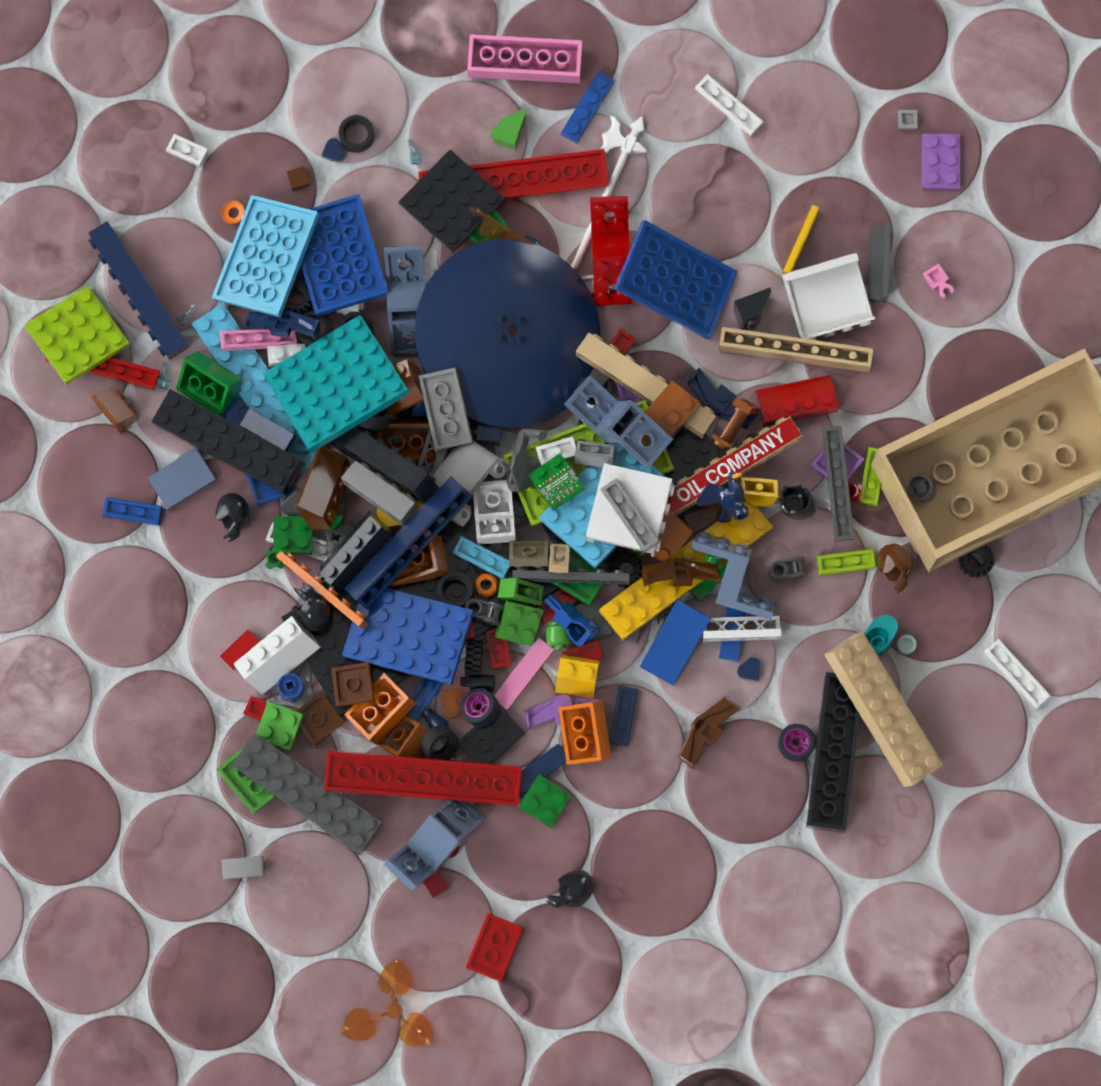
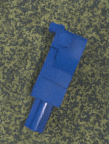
M550 594L545 599V603L556 612L553 619L567 630L568 637L578 647L584 645L587 641L590 642L600 631L599 625L593 619L585 618L569 601L563 605L553 594ZM577 624L581 625V626H582L583 628H585L587 631H586L584 634H582V633L584 632V630H583L580 626H578Z

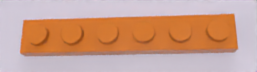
M280 551L276 557L360 628L366 629L369 624L364 620L366 618L364 614L359 610L354 612L351 609L352 604L346 599L340 600L337 598L338 593L334 589L324 587L323 584L325 582L317 575L312 577L309 574L311 570L304 564L299 566L296 563L297 558L291 553L285 554Z

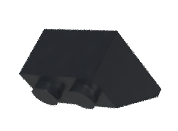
M770 287L734 301L733 312L741 330L751 331L760 324L770 301Z

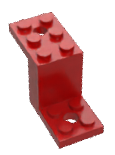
M628 196L590 197L595 305L632 304L631 298L608 288L610 285H616L630 251ZM613 212L614 216L606 217L605 213Z

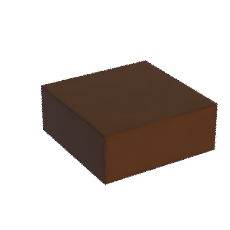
M304 166L287 171L292 191L310 186Z

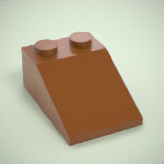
M436 535L396 577L389 587L392 588L429 580L449 573L442 536Z

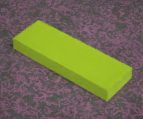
M868 447L862 479L863 490L860 494L861 500L858 503L877 507L881 482L872 467V462L878 448Z
M874 549L816 557L819 576L877 568Z

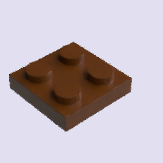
M370 662L331 668L336 707L375 701Z
M322 692L296 710L305 714L300 729L313 746L345 724Z

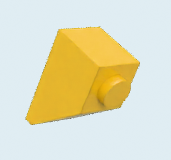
M740 477L744 498L753 506H773L779 497L777 480Z

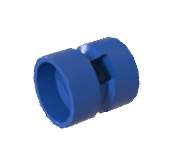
M288 673L279 679L277 686L283 699L289 702H296L302 698L305 688L299 676Z

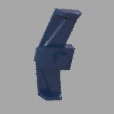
M286 309L283 310L280 318L260 312H250L243 328L244 330L270 328L272 336L289 337L293 330L316 339L320 331V320Z
M698 367L687 384L705 407L715 412V416L730 421L735 413L734 409L736 406L732 405L736 395L722 384L716 390ZM758 413L756 415H748L741 427L747 429L756 419Z

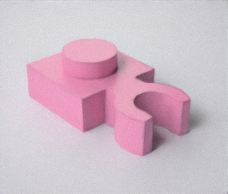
M939 263L922 274L932 290L939 289L940 298L945 299L946 297L943 290H948L953 294L954 289L951 285L945 283L949 278Z

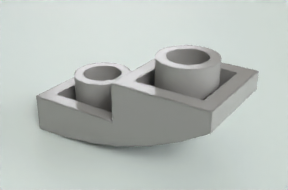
M263 856L221 860L223 879L265 875Z

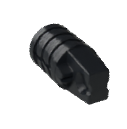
M471 674V677H460V686L470 687V691L482 688L494 692L495 675Z

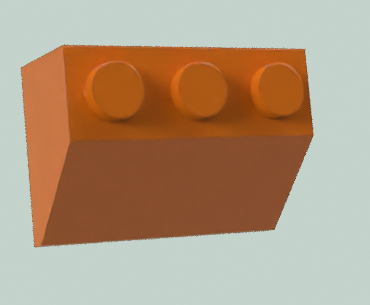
M383 673L373 684L375 701L355 704L344 714L369 741L376 745L417 704L386 673Z
M603 700L558 707L567 765L611 758Z

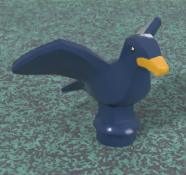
M730 472L727 476L729 484L727 488L717 484H707L701 491L696 505H722L720 523L730 522L732 516H734L735 520L746 518L749 512L748 507L743 504L746 499L744 498V490L739 482L742 473Z

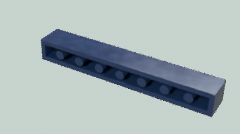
M108 221L88 232L91 238L88 240L94 250L97 248L100 252L98 255L103 265L107 263L109 266L108 272L113 280L117 279L120 283L118 288L123 296L125 294L128 295L130 300L127 302L132 310L137 309L140 315L137 317L143 326L147 325L150 329L147 333L152 341L157 340L160 346L157 348L163 357L166 355L170 360L187 350L188 345Z
M450 476L344 589L367 609L473 496Z

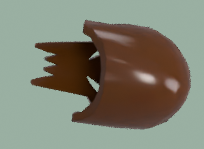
M889 544L880 549L878 568L886 575L889 581H896L899 576L894 589L895 591L898 589L897 593H900L908 585L907 579L913 570V560L905 547L899 544Z

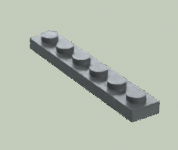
M842 426L822 428L835 542L854 540Z
M525 567L513 570V578L528 582L629 585V574L623 570H615L614 573H606V570H595L594 573L587 572L585 569H576L575 572L555 573L549 572L547 568H537L536 571H529V568Z

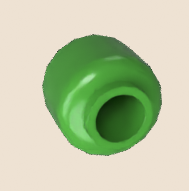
M557 622L549 623V627L545 629L547 645L554 647L555 650L566 649V645L572 641L568 637L567 630Z

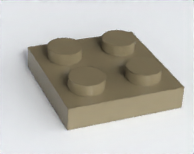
M510 541L509 566L516 568L548 566V541Z

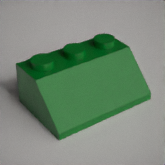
M196 351L184 358L176 389L208 410L223 416L238 395L242 378L201 352Z

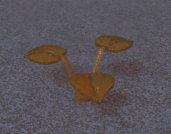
M400 959L389 963L379 976L378 984L380 990L384 993H391L392 1003L386 1006L385 1013L371 1018L370 1013L366 1009H353L344 1020L341 1028L342 1035L351 1040L364 1041L375 1034L376 1027L373 1024L374 1021L385 1016L390 1019L399 1017L404 1023L399 1028V1036L402 1042L409 1046L432 1043L433 1034L428 1020L422 1014L415 1012L409 1014L407 1020H405L402 1015L401 1005L396 1003L395 993L398 995L406 993L412 983L411 975Z

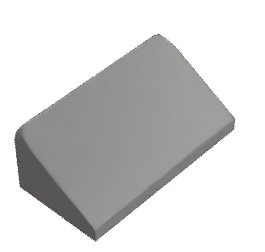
M577 441L574 463L595 467H603L604 463L613 465L616 445Z

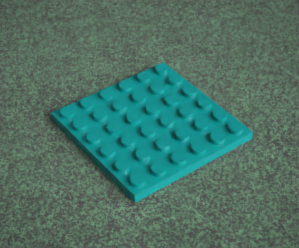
M361 315L262 373L310 453L410 394Z

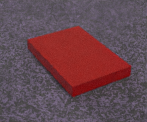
M487 913L465 968L502 983L524 927Z

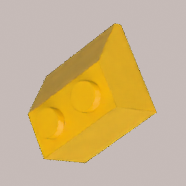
M562 654L559 662L555 693L593 699L600 661Z

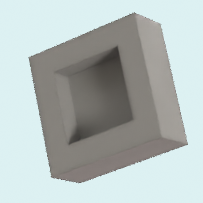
M898 110V130H917V110Z

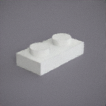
M174 134L166 152L201 167L208 149Z
M305 344L267 346L269 367L279 364L304 349Z
M573 437L538 446L536 451L542 466L559 453L565 460L574 458L576 446Z

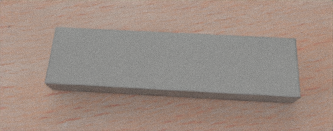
M617 478L600 489L643 553L660 543Z

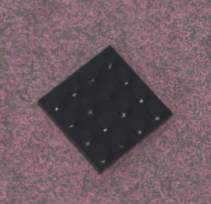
M450 149L398 201V204L450 252L454 253L505 201V198Z

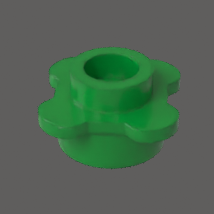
M271 550L266 552V567L268 569L273 567L284 568L285 564Z
M704 553L706 555L704 561L719 565L720 561L723 560V558Z

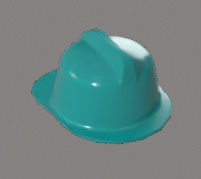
M882 615L875 618L865 631L864 635L877 656L884 655L889 651L891 642L898 631L897 621L892 616Z

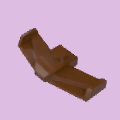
M674 559L642 567L644 586L671 579L673 587L692 586V578L714 581L717 584H721L719 565Z
M725 696L702 715L697 716L692 722L689 733L679 752L678 757L680 760L693 769L704 744L706 743L711 747L722 734L723 730L718 726L741 708Z

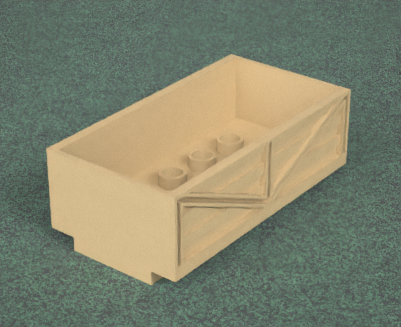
M1085 348L877 450L872 467L882 484L881 489L916 555L919 554L928 573L1101 488V378ZM925 475L935 483L937 491L931 501L919 502L909 494L907 486L913 476Z

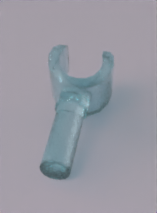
M409 139L411 164H420L421 154L415 153L412 139Z
M195 302L188 311L178 314L177 321L185 317L186 320L182 323V326H186L189 323L188 317L199 305Z
M163 363L161 376L158 378V387L167 390L170 384V380L165 378L167 363Z

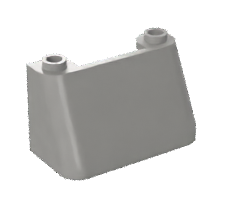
M473 441V443L456 446L432 476L436 479L435 483L439 488L452 476L472 495L488 474L495 478H501L511 467L505 461ZM465 504L451 521L463 527L471 517L470 507Z

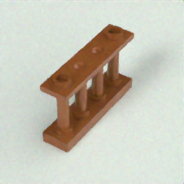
M735 398L732 405L736 406L734 409L735 413L722 434L712 435V438L715 439L714 443L723 449L725 446L728 448L736 447L738 444L733 441L734 437L747 416L756 415L760 409L759 407L744 398Z

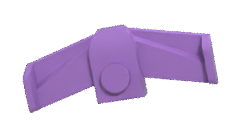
M567 694L556 695L551 700L524 710L527 729L555 718L556 725L561 724L558 707L601 701V699L574 697Z

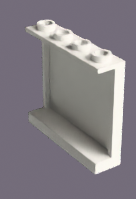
M857 253L782 274L799 338L817 340L816 336L824 335V337L835 335L834 331L842 329V332L853 329V325L860 324V327L871 324L870 320L875 319L871 312L857 261L859 259Z
M604 463L586 533V541L593 543L596 540L642 551L600 489L617 478L650 528L659 538V534L664 533L666 522H663L664 515H668L670 504L667 503L669 496L672 497L675 486L672 485V479ZM659 540V544L647 551V553H651L652 557H654L655 551L659 552L661 540Z

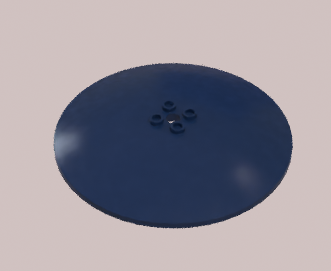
M517 239L486 240L470 245L452 255L429 279L419 300L415 318V343L424 373L427 374L456 367L467 417L482 424L502 428H519L535 425L551 419L567 408L564 404L575 392L580 377L587 378L594 368L578 358L576 350L588 333L592 335L597 334L601 337L599 316L595 302L578 273L565 260L547 248ZM509 326H514L517 329L515 336L508 333Z

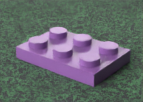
M922 134V190H960V134Z

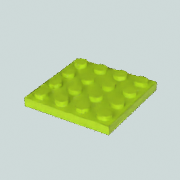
M89 286L24 325L65 385L130 346L129 341Z

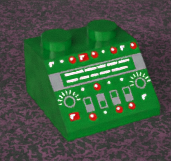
M560 453L528 474L534 488L553 511L585 490L570 465Z

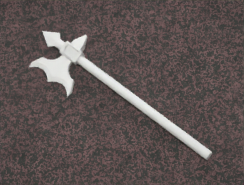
M610 116L612 121L611 128L601 134L603 146L600 149H604L605 155L616 147H621L622 151L609 180V186L606 187L602 197L611 196L628 156H631L632 153L647 152L638 143L637 139L638 133L644 131L642 116L630 125L632 131L626 138L620 133L621 124L613 116ZM591 222L571 264L574 270L578 269L591 240Z

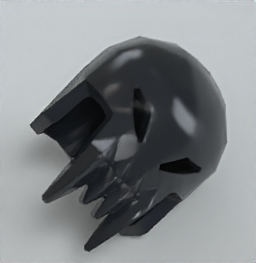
M804 485L782 487L783 490L780 491L778 500L780 501L781 510L786 516L796 520H803L815 514L817 509L816 501Z
M236 493L223 495L218 501L215 511L216 520L222 521L224 527L229 529L223 537L224 539L230 538L228 543L240 536V531L250 519V508L247 501Z
M302 583L303 587H300V589L294 588V591L303 600V606L301 609L297 606L291 609L309 631L323 630L331 618L329 602L314 591L312 586Z
M584 870L565 873L558 879L560 896L546 895V898L550 900H546V902L556 908L561 906L579 907L590 899L594 889L593 880L589 873Z

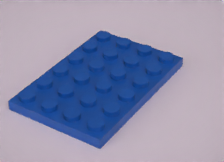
M353 195L309 209L317 211L320 215L301 266L316 317L387 296L388 289L360 195Z
M643 220L614 290L708 340L711 339L738 271L654 224Z
M388 588L367 609L358 603L356 611L359 610L366 616L364 620L369 625L363 630L352 621L342 654L344 658L364 663L370 662L371 665L453 685L474 615L473 610Z

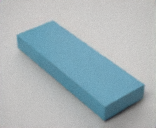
M461 536L452 552L463 560L501 579H505L511 567L509 566L508 559Z

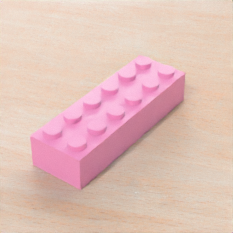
M470 34L468 77L580 84L582 41Z

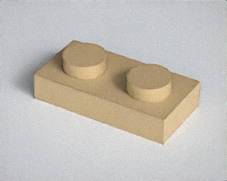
M551 544L549 572L568 573L570 546Z

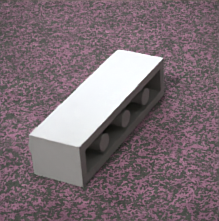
M355 460L341 477L344 485L404 526L418 510L415 504L416 500L409 494H406V496L400 492L401 489L392 483L390 485L385 482L386 479L381 474L376 473L375 475L370 471L371 468L363 462L360 464Z

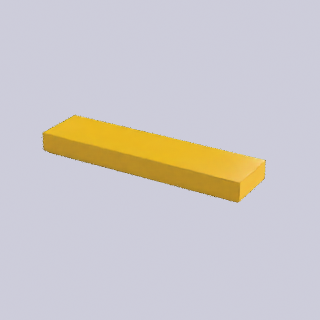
M812 205L782 274L793 271L816 220L819 207Z

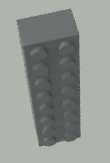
M255 733L232 764L233 768L359 856L382 825L379 819L340 792L324 790L323 780Z

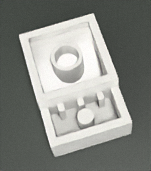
M507 480L481 482L473 492L477 544L516 541L512 491L507 487Z

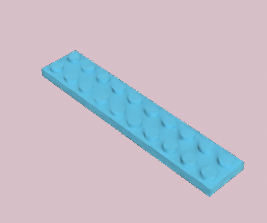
M222 303L193 322V328L217 363L242 378L238 393L248 408L292 433L296 428L262 374L269 369L256 350H221L220 331L241 330L225 305ZM299 435L297 437V443L299 445H305V443ZM290 446L288 452L304 462L298 476L310 468L316 450L312 453L309 450L299 452Z

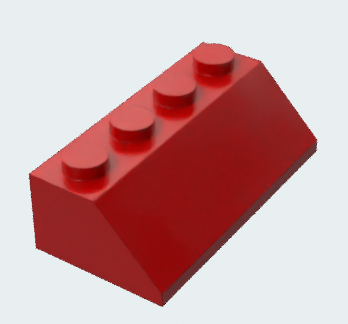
M830 375L755 390L763 427L775 425V422L782 417L785 419L791 417L793 421L836 413L839 409L835 387Z

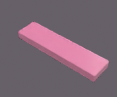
M270 328L220 331L222 351L267 349V346L298 344L296 331L293 330L289 337L272 336Z
M540 638L537 639L494 695L499 705L507 711L554 651L552 647L548 646Z

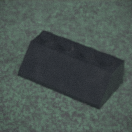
M369 510L320 566V574L330 585L344 591V588L359 574L393 533L372 510Z

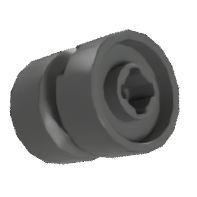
M921 474L913 476L907 486L909 494L917 501L923 503L931 501L937 491L935 483L927 476Z

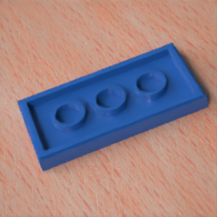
M677 599L640 667L665 682L674 685L711 618Z

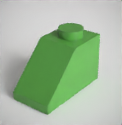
M522 109L500 120L498 125L493 127L491 137H493L494 144L513 150L516 149L527 117L526 110Z
M518 578L500 579L498 598L524 604L542 605L544 586Z

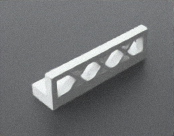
M760 616L711 618L709 623H715L720 628L717 631H707L706 627L703 631V642L781 639L780 616H772V620ZM748 621H753L759 627L753 630H746L743 626ZM767 621H776V629H765L763 625ZM728 622H734L739 626L737 630H726L724 627Z

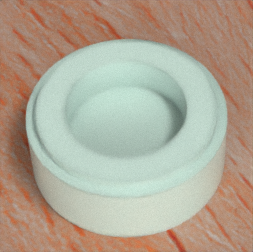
M903 635L897 642L899 652L905 655L913 653L917 646L916 639L911 635Z

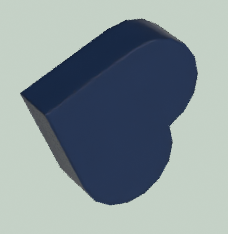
M330 138L321 156L334 162L343 161L345 153L341 148L340 141L336 138Z
M755 657L749 658L746 664H741L738 667V676L742 679L758 681L760 661Z

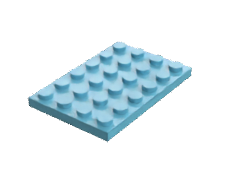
M251 195L212 298L219 302L280 318L320 214L317 211Z
M618 442L608 444L616 445L614 466L665 477L653 465L649 468L644 467ZM587 466L577 476L585 490L554 511L549 506L540 515L539 520L596 569L617 545L596 540L593 543L586 541V533L603 467Z

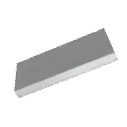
M454 367L419 375L435 451L473 443L457 368Z

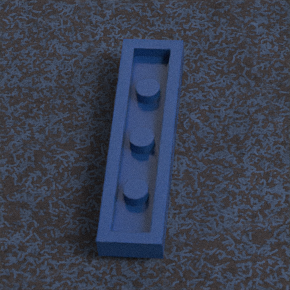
M599 71L597 72L561 132L563 137L576 144L579 142L613 86L614 79Z

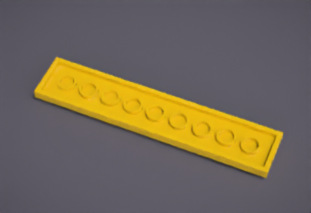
M746 500L743 502L748 507L749 512L746 518L735 520L734 516H732L730 522L720 523L717 521L704 532L711 534L713 538L719 539L722 537L729 539L730 543L736 545L743 543L751 546L771 531L773 526L756 506H753ZM694 539L682 547L669 560L685 559L710 563L704 561L706 557L704 552L691 549ZM723 558L720 561L719 569L728 563L727 559ZM640 578L601 607L599 612L619 637L625 640L704 580L692 578V586L673 587L671 579L644 586L643 579Z

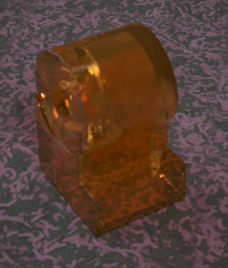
M461 689L441 690L444 715L448 719H456L460 715L457 699H462Z

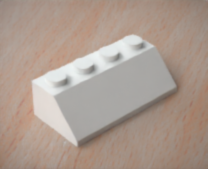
M291 616L237 660L234 665L243 678L264 695L278 683L283 675L291 673L318 651L321 646L297 616Z

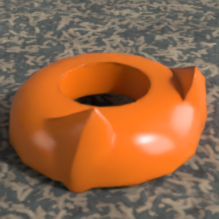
M229 201L222 208V218L226 223L238 224L244 216L245 208L240 201ZM232 209L239 210V214L236 218L230 217V211Z
M481 574L474 582V590L479 597L490 598L499 590L498 580L492 574ZM489 580L492 586L488 590H483L480 586L481 582Z

